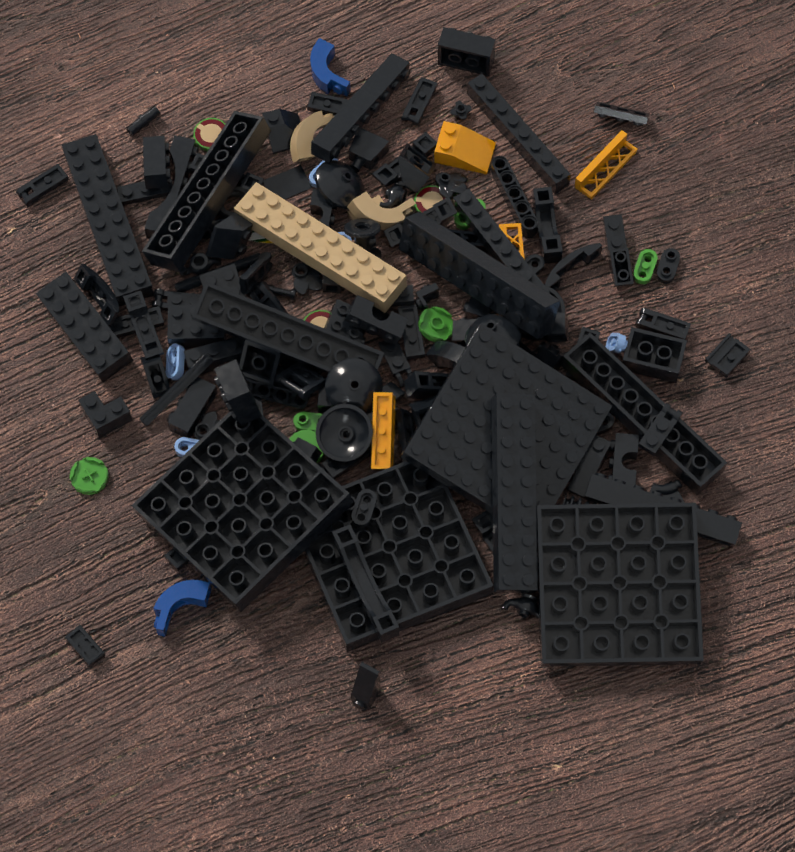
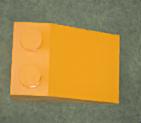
M443 121L434 151V163L487 174L496 142L462 125Z

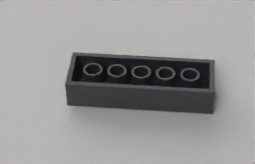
M66 271L36 292L42 304L102 382H105L133 361L127 349Z

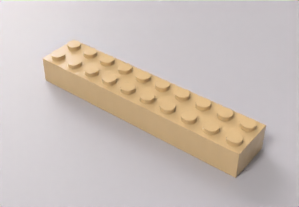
M257 182L234 207V213L236 212L253 223L251 230L353 294L374 302L373 306L384 313L407 287V277L404 273Z

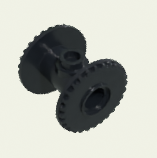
M360 218L350 220V222L344 225L345 234L353 237L355 244L381 258V251L373 247L376 246L375 235L381 230L378 222L373 219Z

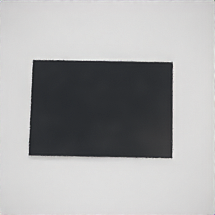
M301 165L263 181L268 190L283 199L313 188Z

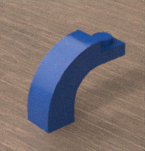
M319 38L313 46L310 55L313 80L323 92L329 94L331 89H333L337 94L347 97L351 92L350 81L332 73L328 69L329 63L335 56V45Z
M186 580L166 589L154 606L156 615L154 628H156L157 634L166 637L170 619L173 613L181 606L192 604L207 607L212 590L210 583L201 580Z

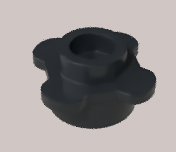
M457 101L455 107L450 110V113L458 120H465L472 108L470 105L463 104L462 101Z

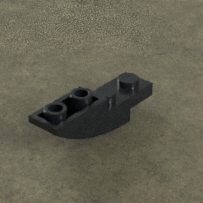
M622 214L603 216L605 244L614 286L633 285Z

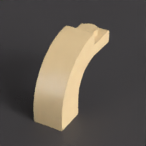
M322 111L315 112L296 126L290 141L293 163L307 161L315 157L311 154V141L313 140L314 133L317 129L324 128L334 117L333 113L323 115Z
M364 192L353 199L347 208L356 219H373L380 224L381 230H386L399 222L400 224L403 223L405 217L413 212L412 208L416 203L410 198L395 208L386 209L378 206L369 194Z

